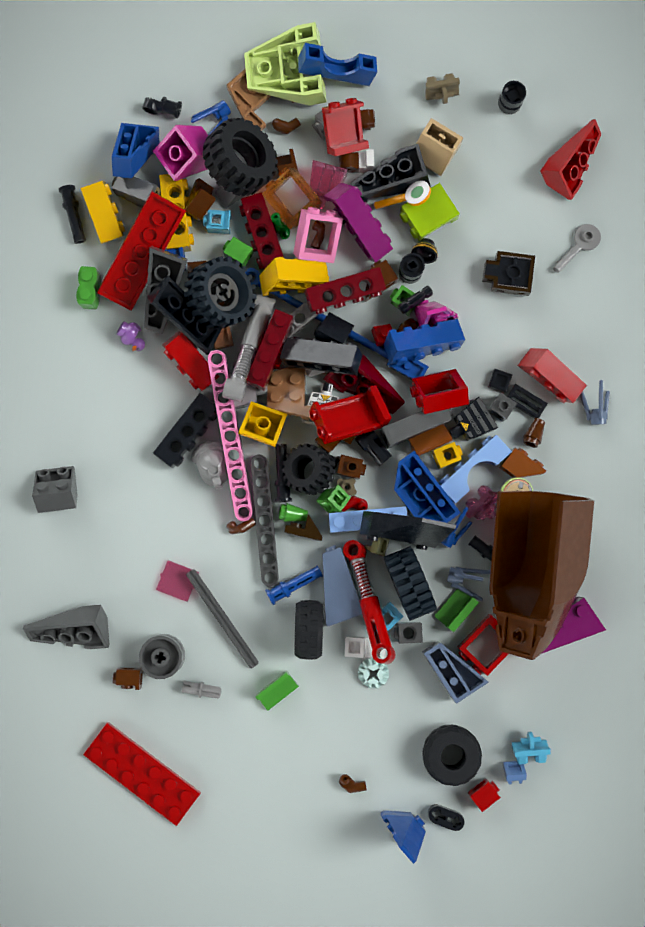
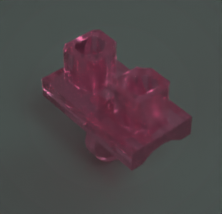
M483 485L477 490L481 498L477 500L472 497L465 503L466 507H468L466 512L468 518L475 517L476 519L484 520L486 517L493 519L496 516L494 509L496 508L495 503L497 502L498 492H494L488 486Z

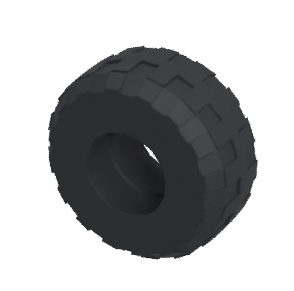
M301 600L296 603L294 655L299 659H318L322 656L323 604L316 600Z
M453 724L443 725L434 729L425 740L422 750L424 766L436 781L444 785L459 786L475 777L482 763V751L478 740L469 730ZM452 744L459 745L463 751L461 760L455 765L444 764L441 761V753L444 748Z

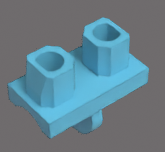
M527 732V738H521L520 742H511L512 750L519 765L528 763V756H534L535 761L538 763H546L547 755H551V749L548 747L547 740L534 737L532 732Z

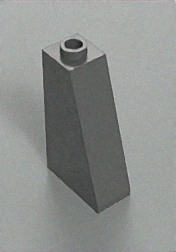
M451 408L424 414L421 411L382 427L380 433L387 449L439 425L450 422L453 413Z

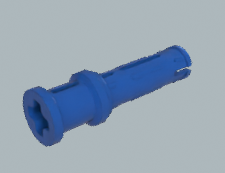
M317 565L286 583L281 581L280 585L265 591L271 603L275 605L282 598L290 597L291 593L323 577V574Z

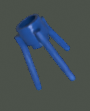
M222 100L214 106L194 114L191 123L211 114L217 120L221 119L208 134L210 135L223 121L229 119L228 115L231 114L230 108Z
M468 507L464 508L455 523L456 529L468 511ZM468 522L457 535L455 534V529L441 543L449 548L452 545H456L460 537L472 525V522Z

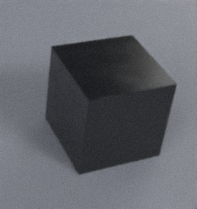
M329 312L324 321L320 322L314 332V339L321 342L335 341L339 344H346L354 325Z

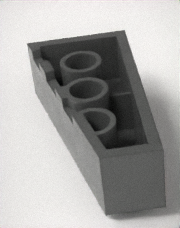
M151 246L149 250L147 296L167 276L179 286L188 259ZM146 296L144 328L163 334L168 319L150 303Z

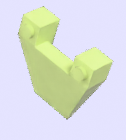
M316 23L297 25L244 53L248 90L308 106L326 103L325 84L321 74L306 77L305 74L299 73L298 57L305 43L321 46L320 33Z

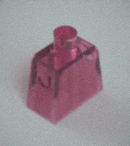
M313 160L309 195L316 197L314 207L319 209L325 208L326 200L323 196L338 184L345 182L347 169Z

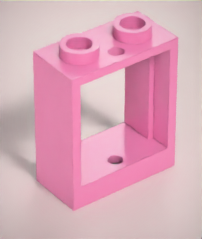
M308 207V210L301 209L293 254L298 259L334 263L343 218L337 214V211L326 210V212H321L320 209ZM311 219L333 222L327 250L305 248Z

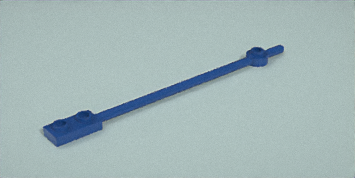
M248 268L245 272L246 275L251 274V276L255 277V280L250 282L251 285L255 284L256 287L259 286L261 288L259 271L255 268ZM280 291L269 292L296 308L304 304L288 294L280 295ZM321 313L315 319L323 322L326 315ZM354 331L351 332L349 338L388 359L384 348L381 346L377 347L374 342ZM414 359L408 360L403 365H390L389 361L386 366L411 380L412 378L424 376L429 366Z

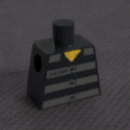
M478 397L454 417L457 425L449 429V432L454 440L464 435L466 440L469 441L490 433L499 427L481 398Z

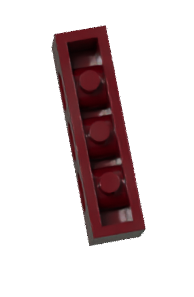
M260 192L241 198L242 205L239 206L242 217L246 216L248 223H245L247 234H252L253 240L250 242L253 252L257 251L259 258L256 259L259 270L263 269L264 271L275 258H284L263 193ZM254 213H258L261 215L260 218L256 220L252 219L251 216ZM259 231L267 233L264 237L257 236ZM265 248L273 250L269 255L263 254L262 251Z
M377 267L306 288L304 292L310 312H316L317 315L327 312L328 307L334 306L335 309L346 306L345 302L352 301L354 304L364 301L363 297L370 295L371 298L381 296L382 291L386 290L381 269ZM361 281L368 284L367 291L360 289L359 284ZM342 287L349 288L350 295L348 297L341 294ZM324 292L331 294V302L323 300L322 295Z

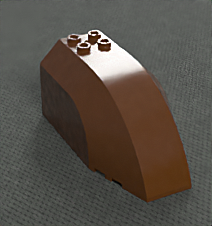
M498 491L489 591L494 599L495 607H492L493 614H496L498 625L495 627L499 651L534 660L549 646L559 632L587 573L594 500L587 497L553 492Z

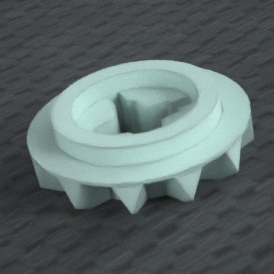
M368 658L360 664L358 678L362 685L367 686L369 689H378L385 685L389 678L388 666L376 662L373 658ZM369 669L372 671L378 669V678H376L375 676L369 678Z

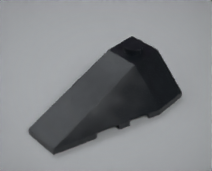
M419 144L398 150L389 160L382 161L380 166L372 171H367L351 182L352 186H356L361 191L362 200L404 194L409 186L417 181H425L430 186Z

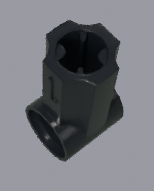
M375 431L360 434L355 438L358 445L365 452L367 451L379 466L392 456L380 442V438Z

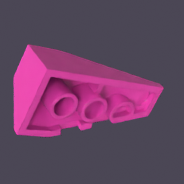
M424 300L414 309L419 327L423 324L433 327L437 322L459 318L457 313L435 301L429 302V300Z

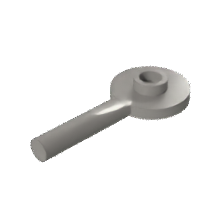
M591 224L580 226L574 234L575 246L557 263L554 270L559 273L581 249L590 251L596 248L601 240L599 230Z

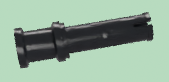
M64 185L59 187L58 190L62 194L64 202L62 206L68 215L74 243H84L86 238L78 212L79 201L76 200L75 185Z
M276 444L277 480L274 486L277 489V498L275 502H292L290 487L287 485V481H284L283 476L285 474L282 473V469L285 468L283 461L287 460L285 457L287 455V444Z

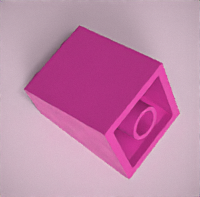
M175 125L153 150L174 181L208 170L204 165L205 160L203 159V145L208 134L202 126Z

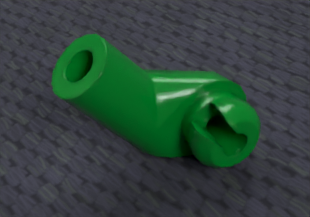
M273 213L271 220L275 232L279 234L281 239H288L290 228L281 221L279 213Z

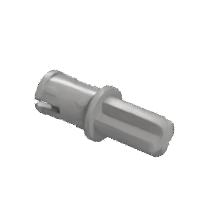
M185 680L183 682L182 693L198 695L199 698L205 696L218 699L221 696L220 687L205 685L204 682H201V684Z

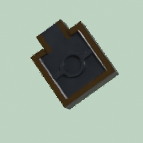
M497 251L495 261L486 260L484 263L482 282L492 283V292L529 296L532 289L535 255Z

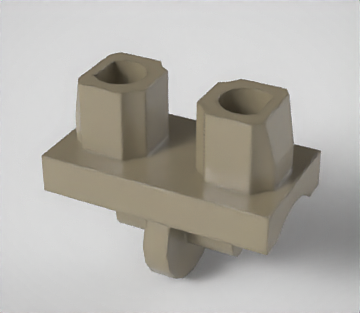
M453 73L446 74L443 80L437 81V78L434 76L427 77L425 88L426 100L442 99V103L447 104L449 97L459 95V77L455 78Z

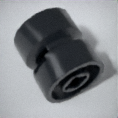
M513 80L504 85L498 99L499 109L503 113L515 114L520 110L526 97V88L521 82Z
M416 253L405 255L401 260L398 270L400 279L408 284L418 282L425 269V262Z

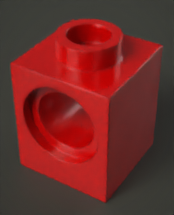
M486 778L467 792L481 812L501 798L497 793L500 789L493 780L489 783Z

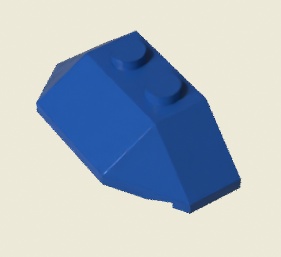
M415 451L398 462L394 491L414 517L448 523L461 513Z

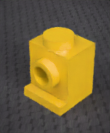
M455 442L431 452L438 470L462 460L461 456L463 455L460 446L456 445ZM445 452L451 454L450 459L444 457Z

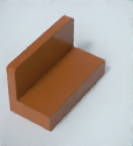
M442 424L410 438L409 442L412 452L415 451L420 456L451 442L453 439L445 425Z

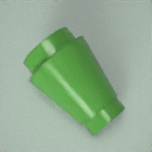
M288 503L281 504L279 519L283 520V522L307 520L308 510Z

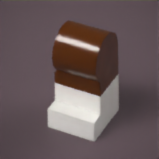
M374 149L366 150V152H352L339 155V170L352 173H364L374 170Z

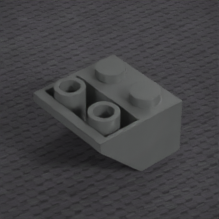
M74 466L36 471L32 497L38 513L74 509L77 507L78 494Z

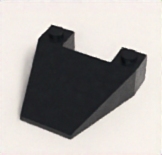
M363 511L360 534L367 535V540L378 541V538H386L414 544L416 549L427 550L428 547L436 548L456 529V525L419 517Z

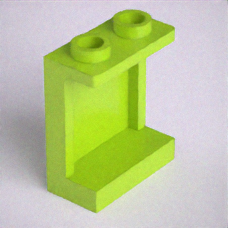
M440 182L431 187L430 197L425 203L419 206H412L407 202L401 206V213L399 214L402 221L410 226V233L413 238H417L419 242L445 224L458 220L460 215Z

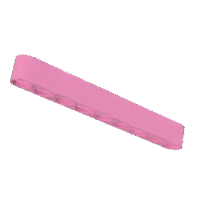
M214 350L208 355V365L234 513L238 520L247 521L252 516L253 507L240 434H238L239 427L234 400L231 399L227 403H222L219 400V394L223 392L225 382L219 384L215 379L218 373H223L226 380L227 378L230 379L227 358L222 351ZM216 353L222 356V362L218 365L212 361V357ZM229 411L233 417L230 422L223 420V412ZM229 430L234 431L236 434V438L233 441L226 439L225 434ZM237 450L239 458L236 460L231 459L229 451ZM240 469L243 476L236 479L233 477L232 471ZM237 488H243L246 492V495L244 497H238L235 493V490ZM239 508H248L249 514L247 516L240 515Z

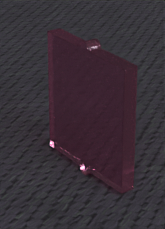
M168 560L163 573L160 574L161 578L156 590L188 602L192 590L195 589L186 576L192 569Z

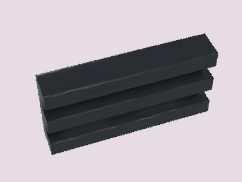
M516 383L507 396L510 399L513 396L537 411L538 413L536 414L515 401L517 403L516 408L534 419L541 416L548 404ZM517 390L541 405V408L516 394L515 391Z

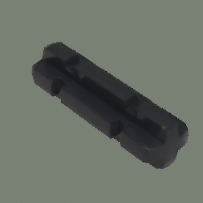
M426 286L421 292L418 291L409 297L406 302L400 303L398 308L401 313H407L410 311V308L413 309L423 302L425 298L432 296V289Z

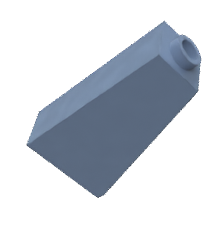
M336 545L326 548V553L322 554L327 627L362 615L360 600L341 547L337 548Z

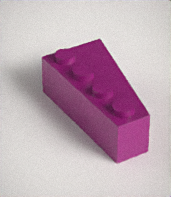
M340 183L323 197L327 202L331 201L334 204L335 208L333 210L337 211V214L346 221L344 225L353 236H357L355 238L356 243L367 258L376 263L393 250L390 244L392 241L386 233L382 232V225L379 220L370 213L372 212L371 207L368 203L363 202L361 191L356 186Z
M577 597L574 600L559 632L542 653L606 631L584 597Z

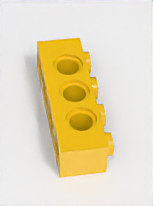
M169 174L159 175L161 196L185 209L189 198L185 194V190H188L187 179L183 178L174 181ZM173 192L180 193V195L177 198L171 197V194ZM187 213L184 214L177 229H184L183 233L180 235L174 233L167 245V250L183 247L185 252L192 251L191 245H194L193 233L190 234L189 227H192V219Z

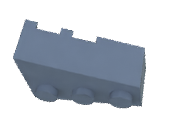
M439 641L422 651L456 704L489 683Z

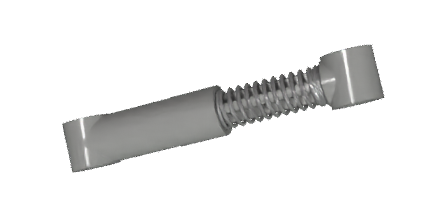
M257 294V299L254 302L256 305L240 345L241 351L231 378H227L222 397L238 402L243 401L248 373L276 304V299Z

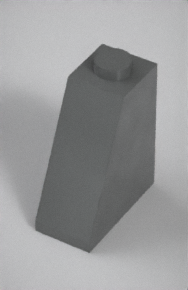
M134 176L133 178L115 177L112 181V190L117 196L141 208L151 190L161 196L157 185Z

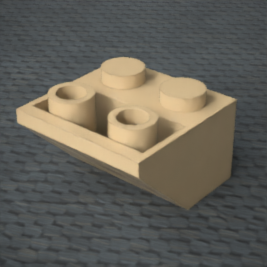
M431 118L416 143L419 144L425 167L442 176L460 148L463 137Z

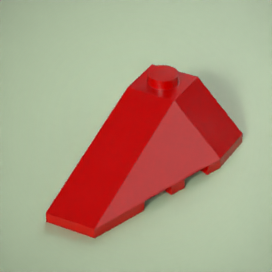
M592 119L557 150L540 170L546 185L568 200H572L580 189L583 182L581 180L582 174L589 167L587 162L590 154H594L601 137V131L596 119Z

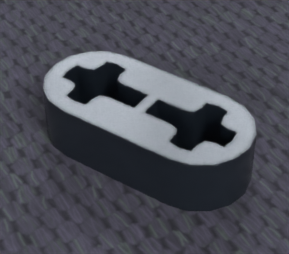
M434 804L428 809V817L432 823L453 831H459L464 827V818L458 811L439 804ZM439 809L440 814L444 815V818L438 816L437 819H434L432 812H436ZM458 816L460 823H456L453 826L452 821L448 820V817L455 819Z

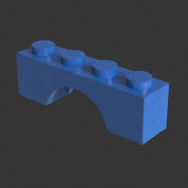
M305 43L298 57L299 73L312 76L321 74L323 78L370 86L377 74V57L359 53L350 59L337 60L327 56L323 46Z

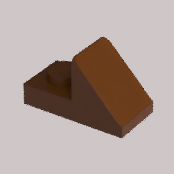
M200 178L195 180L185 206L186 213L198 221L204 217L216 200L212 196L214 188Z

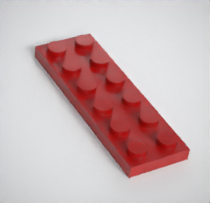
M151 190L97 293L132 311L148 282L150 247L166 249L186 210Z
M109 722L106 723L83 754L176 826L201 794L199 790Z

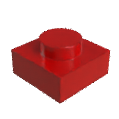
M390 324L372 327L371 332L377 347L383 346L389 330H392Z

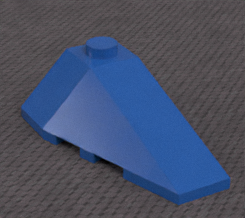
M383 810L381 812L383 821L389 823L387 827L392 832L397 845L414 864L417 861L426 833L423 826L425 822L419 815L414 816L411 812Z

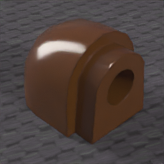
M374 109L360 110L362 130H371V128L375 127Z

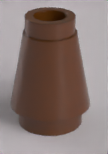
M534 419L523 436V443L525 445L537 448L541 444L545 425L544 420Z

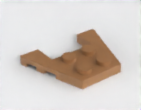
M245 68L227 84V90L244 121H252L253 125H258L262 131L266 128V123L254 112L272 96L248 90Z
M286 367L272 372L267 386V407L286 413L288 416L295 415L309 421V410L312 405L305 406L306 370Z

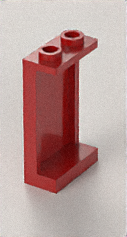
M376 385L370 386L366 393L321 405H319L318 401L313 402L309 410L310 419L314 421L317 427V434L322 438L324 444L381 429L388 425L392 418Z

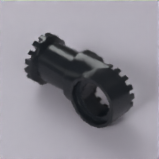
M164 96L161 101L146 97L142 109L153 115L167 113L174 115L178 119L181 114L182 102L167 100V97Z

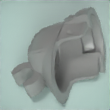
M206 441L197 446L192 452L191 461L197 464L202 480L207 485L215 486V489L222 488V484L228 480L222 443Z

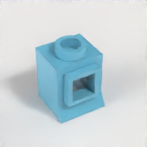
M208 210V214L204 215L203 226H206L207 232L230 234L231 211Z
M390 601L381 609L387 631L404 617Z

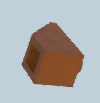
M521 448L512 449V452L499 467L512 478L537 476L547 471L543 468L544 465L540 461L527 457L528 453Z

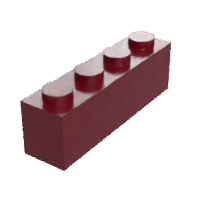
M275 309L248 373L246 384L265 391L285 339L293 324L294 319L292 315Z

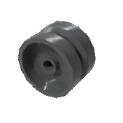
M160 634L148 639L142 645L139 652V663L142 670L154 679H166L173 676L182 667L185 660V650L182 643L176 637L169 634ZM161 652L164 653L163 656H166V659L160 658Z

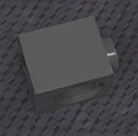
M500 393L488 411L504 422L517 403L503 393Z
M397 623V627H394V639H398L399 644L423 643L422 623ZM407 627L413 630V635L410 638L403 636V630Z

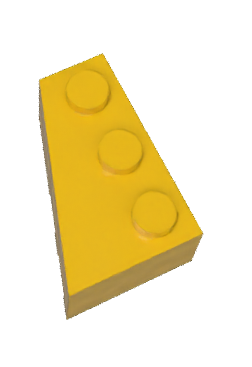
M99 181L80 188L101 244L124 236L125 227L122 220L119 221L116 215L119 211L116 203H112L110 197L112 192L109 184H106L105 181Z
M277 257L259 275L262 296H268L269 292L280 291V295L286 294L287 290H297L298 293H304L306 288L329 282L326 262L307 261L298 258L285 259Z

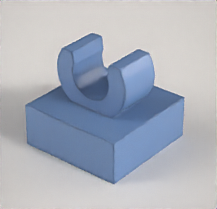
M517 761L503 762L505 777L509 785L512 784V781H519V784H522L523 780L527 779L524 764L519 765Z

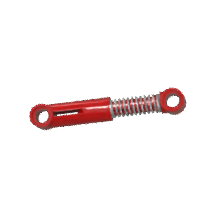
M349 540L343 547V553L352 565L354 578H356L357 588H359L358 591L361 595L360 598H362L359 603L372 647V657L378 663L390 664L394 661L396 654L391 646L378 596H375L373 594L374 591H372L373 587H371L370 577L367 574L369 571H366L368 568H365L367 566L365 564L366 548L356 540ZM358 546V553L352 555V549ZM383 649H386L388 653L385 659L380 657V652Z

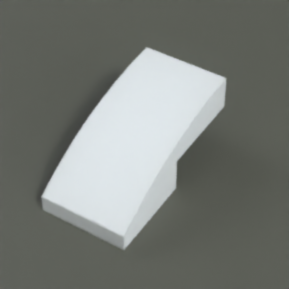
M346 637L345 657L373 658L370 639L365 637ZM386 649L381 650V659L386 658Z

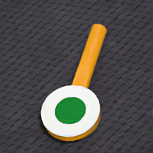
M417 181L409 186L406 193L374 202L375 209H380L407 201L412 206H419L428 200L431 188L427 182Z

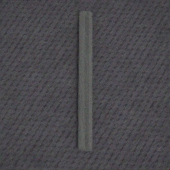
M195 569L189 571L186 574L187 578L249 668H254L259 663L257 658Z

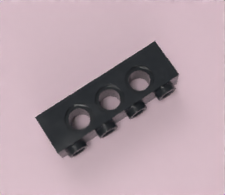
M199 393L153 454L171 468L179 467L184 460L183 455L195 447L196 442L194 441L197 437H202L208 429L206 427L210 421L214 422L218 417L215 403L202 393ZM198 412H203L205 418L200 422L196 421L195 415ZM187 427L193 429V433L189 437L183 435V431ZM175 442L181 444V449L178 452H173L171 448Z

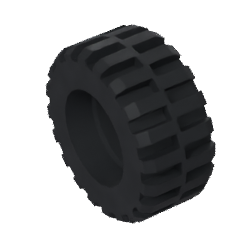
M229 118L223 121L208 135L203 145L204 165L209 170L210 177L216 180L218 186L224 187L225 191L232 192L233 195L237 196L253 195L272 180L276 174L278 160L276 159V150L273 149L274 145L272 141H269L266 132L263 133L258 125H253V122L249 120L244 121L243 118ZM234 150L242 155L247 165L237 157Z

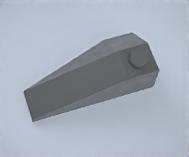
M101 605L82 606L24 625L23 627L27 637L33 642L48 644L63 642L66 643V646L73 647V644L84 645L85 649L109 648L110 645L108 617Z

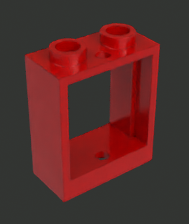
M456 369L412 378L410 393L412 398L415 397L417 407L421 408L424 414L469 404L468 387ZM451 389V390H449V391L440 392V393H436V394H432V395H427V396H425V394H430V393H434V392H439V391Z
M488 614L457 646L460 650L458 654L466 662L469 659L474 664L472 668L478 674L484 673L486 676L500 664L508 653L500 652L485 668L466 648L488 625L496 631L497 620L491 614Z

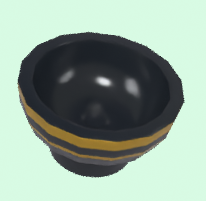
M428 238L421 239L420 242L413 246L411 253L420 255L425 264L433 263L438 258L435 243Z

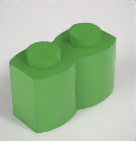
M81 266L78 272L80 285L76 292L77 302L83 309L96 310L100 301L97 290L101 285V275L95 267Z

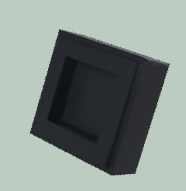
M494 369L488 387L507 393L513 374Z

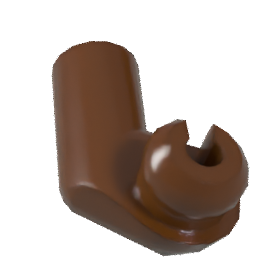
M276 118L273 120L272 126L277 132L289 134L301 126L298 118H294L290 122Z

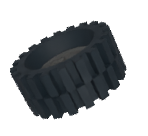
M221 256L200 264L192 269L193 272L188 274L187 278L190 280L185 282L184 287L188 288V291L184 292V297H189L186 305L187 307L192 306L193 311L190 313L193 317L198 315L197 321L200 324L206 322L205 327L223 329L246 320V317L252 314L250 310L254 309L256 305L252 301L257 299V294H253L252 290H255L256 286L250 283V280L253 279L251 274L246 275L245 273L248 269L245 266L239 267L241 262L237 260L232 262L231 257L223 258ZM213 282L218 284L217 286L211 288ZM225 301V303H224L223 306H220V305L218 304V303H221V302Z
M409 546L384 556L383 558L409 621L436 611L435 600L413 548Z

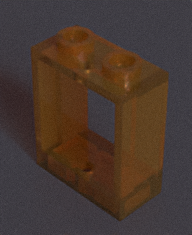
M286 167L278 174L279 178L276 181L272 180L265 186L266 190L262 195L273 209L280 214L281 219L288 228L293 229L299 225L301 210L293 216L275 192L291 177L310 200L302 209L308 210V207L319 208L323 202L295 167Z

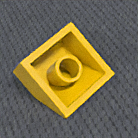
M251 401L238 434L275 447L287 414Z

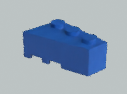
M121 123L112 153L113 176L133 178L158 146L159 127Z

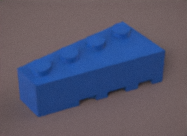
M458 319L437 322L433 327L423 324L415 330H412L411 327H405L401 332H397L396 329L389 330L383 345L390 365H403L408 360L414 359L418 361L427 355L437 356L446 350L456 351L461 348L465 337Z

